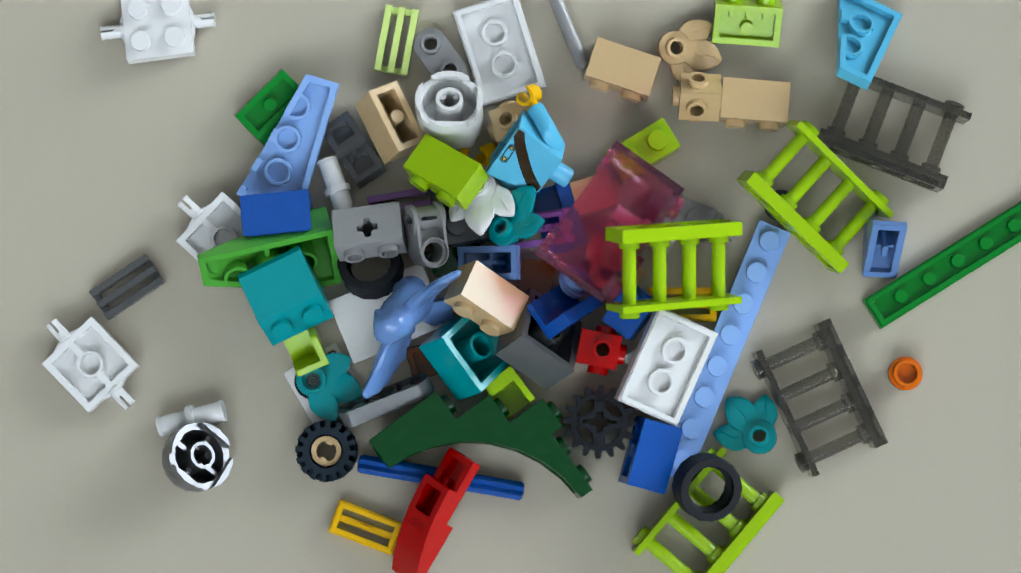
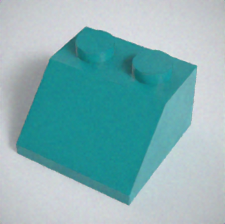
M299 246L237 275L259 325L273 346L334 317L327 293Z
M459 315L439 327L419 346L457 401L481 393L509 366L508 363L495 355L499 336L496 337L484 333L474 321Z

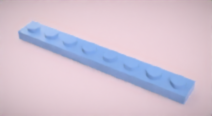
M758 221L728 292L729 294L742 296V303L729 304L728 310L720 312L713 329L718 335L677 425L678 428L682 429V435L671 471V476L673 477L684 460L691 455L700 453L791 234L764 221Z

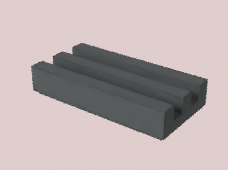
M145 254L89 291V293L96 300L97 305L102 309L107 320H111L166 282L148 255ZM146 265L148 269L106 297H102V293ZM151 275L154 277L155 280L114 308H109V303Z

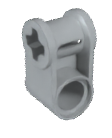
M435 200L432 201L431 205L415 207L412 204L405 205L403 221L407 233L410 259L420 266L430 268L443 266L449 257V248L446 232V212L442 202ZM430 243L433 247V254L427 260L424 250Z

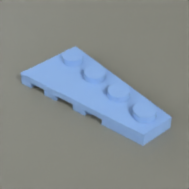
M309 74L305 75L259 157H257L245 181L237 191V195L245 196L309 190L339 89V83Z

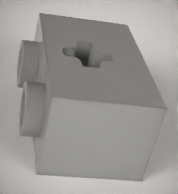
M399 201L331 210L334 249L340 262L358 263L365 258L371 257L388 259L394 258L398 254L407 253L403 211Z

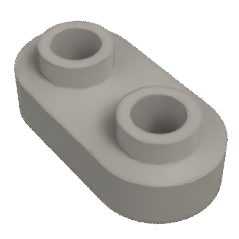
M427 28L418 33L414 41L415 52L431 75L444 71L448 66H453L458 72L467 75V67L464 61L440 30ZM429 39L437 42V47L433 50H428L424 46L425 42Z

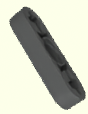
M417 374L382 388L379 393L368 399L361 396L346 402L338 408L337 413L345 428L355 427L426 399L433 394L434 387L428 374Z

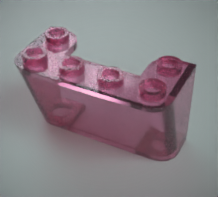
M617 140L596 168L597 173L558 226L554 225L535 251L536 256L602 305L607 300L614 302L622 291V249H619L618 243L605 241V227L664 223L667 218L673 221L686 201L682 198L684 194L683 187ZM649 242L640 243V249H636V271L645 260L640 255L649 245Z

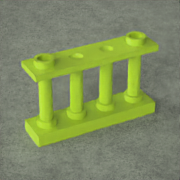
M789 120L786 126L795 136L763 171L759 170L756 173L744 170L736 181L829 271L841 274L849 265L842 257L844 253L843 248L874 214L880 217L891 218L895 213L887 206L889 201L882 193L876 189L871 191L817 137L819 131L806 120L803 122ZM806 145L818 157L817 161L786 195L783 193L781 195L777 194L771 188L774 185V178L801 148ZM830 168L842 182L810 217L806 216L803 219L795 211L798 207L796 203L820 176ZM853 191L865 205L833 240L829 239L826 241L819 234L821 230L820 225L846 196Z
M722 218L605 227V241L618 243L619 249H622V301L606 303V310L619 313V318L638 319L640 318V313L707 306L708 310L724 311L729 309V304L742 303V296L725 293V242H729V236L742 235V221ZM700 238H708V242H712L711 293L696 295V245L700 244ZM679 240V244L682 245V296L666 297V247L670 246V241ZM649 242V246L652 247L653 299L636 300V249H640V243Z
M710 447L705 453L716 454L722 458L727 451L723 447H718L715 451ZM708 467L700 470L690 482L689 496L700 506H709L715 502L710 495L698 486L712 470L725 481L722 473L716 468ZM740 477L742 484L741 496L751 503L750 508L753 512L745 521L742 518L738 520L731 513L725 518L718 520L729 529L728 534L731 536L723 547L720 544L717 546L680 516L677 513L680 506L674 499L650 529L644 526L632 540L636 544L632 551L640 556L646 548L674 573H700L698 570L692 571L655 539L656 535L668 522L707 556L706 560L709 564L701 573H725L785 500L775 491L770 490L767 495L764 492H757Z

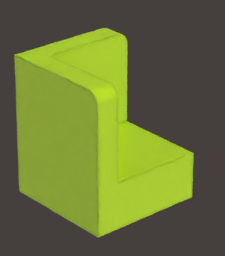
M315 326L283 341L291 356L298 377L329 364L326 349Z
M512 366L500 373L485 388L493 400L498 397L510 413L506 416L507 418L512 417L535 399Z

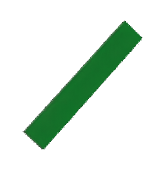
M1021 201L863 299V304L879 329L887 326L1021 242Z

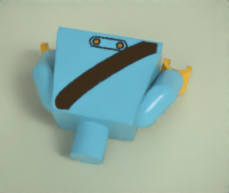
M536 84L526 85L530 99L525 92H519L516 96V101L521 106H528V112L523 109L497 147L493 143L480 146L479 149L483 153L476 155L475 161L480 163L482 167L487 165L486 174L494 177L502 187L508 190H515L522 186H534L537 193L548 179L562 187H566L574 174V170L561 163L565 143L543 103H538L542 98L540 87Z

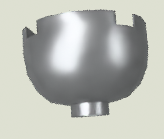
M205 422L199 424L192 423L179 428L167 439L162 451V466L166 476L175 486L185 491L203 492L220 485L229 476L233 465V457L229 458L227 448L230 447V444L220 429Z

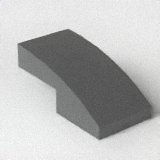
M348 111L328 123L324 137L359 189L387 171Z

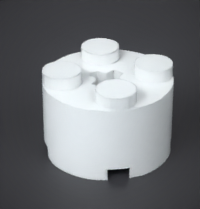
M458 71L437 72L431 75V79L423 84L422 82L415 94L416 120L424 136L427 133L454 149L472 147L483 127L484 98L482 89L478 84L476 86L470 81L468 75Z

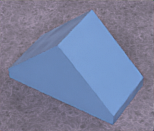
M872 220L864 225L862 276L897 277L907 231V222Z
M520 245L457 247L458 267L478 260L505 280H520Z

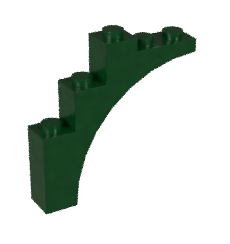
M434 392L368 441L387 469L412 455L435 447L461 443L486 444L515 451L538 462L557 476L577 499L582 498L593 490L588 484L592 481L588 472L581 464L575 466L568 455L572 452L566 442L560 436L555 439L552 435L563 426L559 421L562 415L551 401L546 404L543 398L509 422L506 416L510 413L498 397L493 400L488 395L456 419L453 413L457 410L445 394L440 397L437 392Z

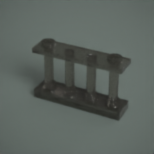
M874 76L868 89L880 94L864 136L859 138L857 142L845 137L846 132L844 131L860 87L848 82L832 125L827 126V129L820 128L817 137L834 154L936 193L943 190L949 176L940 173L941 168H939L953 127L955 122L963 125L969 121L972 113L964 111L965 106L958 102L945 100V103ZM894 98L911 105L895 149L890 150V153H886L877 149L878 144H876V140L891 100ZM925 110L943 118L926 163L922 162L920 166L908 161L910 157L907 153Z
M830 318L813 325L815 332L812 333L811 338L768 358L765 357L762 349L752 353L754 360L750 362L757 379H764L798 453L793 456L801 473L807 471L811 477L820 474L815 463L862 442L863 445L868 443L870 448H878L888 443ZM813 351H825L830 362L826 364L825 369L780 389L772 370ZM832 380L834 383L839 381L844 394L840 395V400L796 420L794 419L786 401ZM846 411L849 414L854 413L859 424L855 426L854 431L809 451L801 432Z

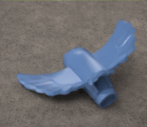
M461 270L450 272L427 286L422 279L416 276H406L394 284L392 294L383 302L380 309L374 311V336L381 343V346L373 363V369L362 390V395L365 399L376 395L383 387L388 385L392 375L398 370L399 364L406 358L407 348L412 340L411 335L415 332V326L423 321L431 326H437L438 324L445 323L446 320L454 318L453 307L444 302V298L435 299V297L441 293L442 289L460 277Z

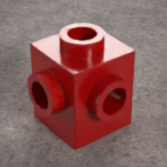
M596 325L595 331L582 328L575 363L587 365V372L607 376L608 370L615 371L617 364H624L627 345L621 344L623 337L615 335L616 331L611 327ZM597 345H604L607 348L606 356L602 357L597 354Z

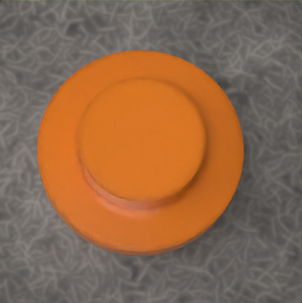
M899 357L889 366V381L899 390L914 389L922 380L923 372L921 365L911 357Z

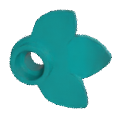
M534 186L518 187L511 192L515 202V215L513 217L494 215L488 230L489 237L493 243L498 246L513 245L519 239L531 238L543 226L545 220L538 214L532 213L536 199V188Z
M341 353L327 354L328 365L300 377L296 376V384L298 389L308 396L310 409L316 415L328 421H336L338 418V403L349 402L360 397L362 389L358 381L346 373L351 363V357ZM312 373H316L320 378L319 384L316 386H310L307 382V377Z
M767 395L761 396L754 404L738 396H731L726 399L725 414L729 423L714 430L713 434L717 441L732 451L748 449L754 454L770 452L777 442V433L773 426L777 420L778 412L774 402ZM758 431H763L766 434V438L762 442H756L753 439L754 434Z

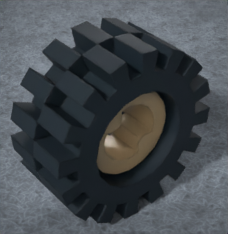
M328 420L315 422L306 427L297 439L298 444L295 446L297 463L300 464L304 474L306 473L314 480L329 482L341 479L353 469L355 462H357L358 444L356 443V438L349 428H345L339 422ZM324 441L328 445L334 444L336 447V455L330 461L326 457H319L318 446Z

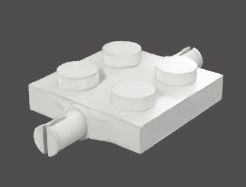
M121 0L122 16L120 25L100 26V31L102 32L100 34L102 41L122 38L125 43L126 60L129 64L196 56L194 45L196 28L216 27L215 14L212 12L194 15L190 7V0Z
M221 192L211 204L202 209L188 195L183 200L192 209L188 208L182 201L177 205L192 219L187 230L176 242L197 261L198 254L243 235L241 209L224 192Z
M90 317L81 327L71 332L57 318L52 320V324H48L46 329L53 334L59 343L55 351L42 365L88 413H91L104 400L111 397L119 403L124 411L128 410L131 407L129 405H133L136 401L122 387L126 379L140 365L94 317Z

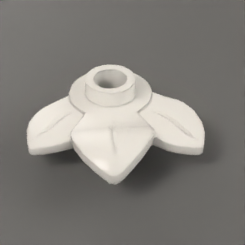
M488 175L489 178L484 187L479 191L466 211L455 204L452 208L449 207L451 222L465 219L468 226L479 236L485 233L495 214L502 217H513L515 215V202L512 194L508 189L497 186L494 177Z

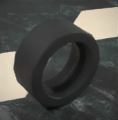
M401 254L390 258L391 264L388 272L374 281H360L356 279L351 270L353 263L340 262L339 258L337 262V267L345 287L353 295L362 299L376 300L388 296L393 292L394 284L402 279L404 275V263Z
M702 452L691 455L679 465L673 477L672 490L674 499L682 510L699 521L713 522L725 518L735 509L741 497L742 484L740 475L732 464L716 454ZM708 467L716 468L724 476V491L720 498L712 505L698 506L689 497L690 482L700 470Z

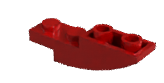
M449 447L434 475H424L402 522L395 546L392 570L396 573L428 572L453 529L447 523L481 465L458 450Z

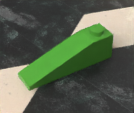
M326 206L310 209L312 223L310 231L245 237L242 235L198 254L197 258L203 285L242 288L238 280V274L297 246L301 248L323 287L342 283L337 267L338 256L334 249L333 226Z

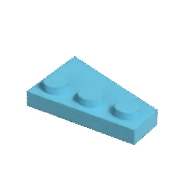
M838 0L836 76L867 91L903 14L874 0Z

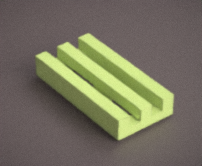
M386 4L374 66L375 72L408 77L419 10H409L405 7L397 8ZM392 15H397L388 66H383ZM404 17H409L411 19L402 68H395Z

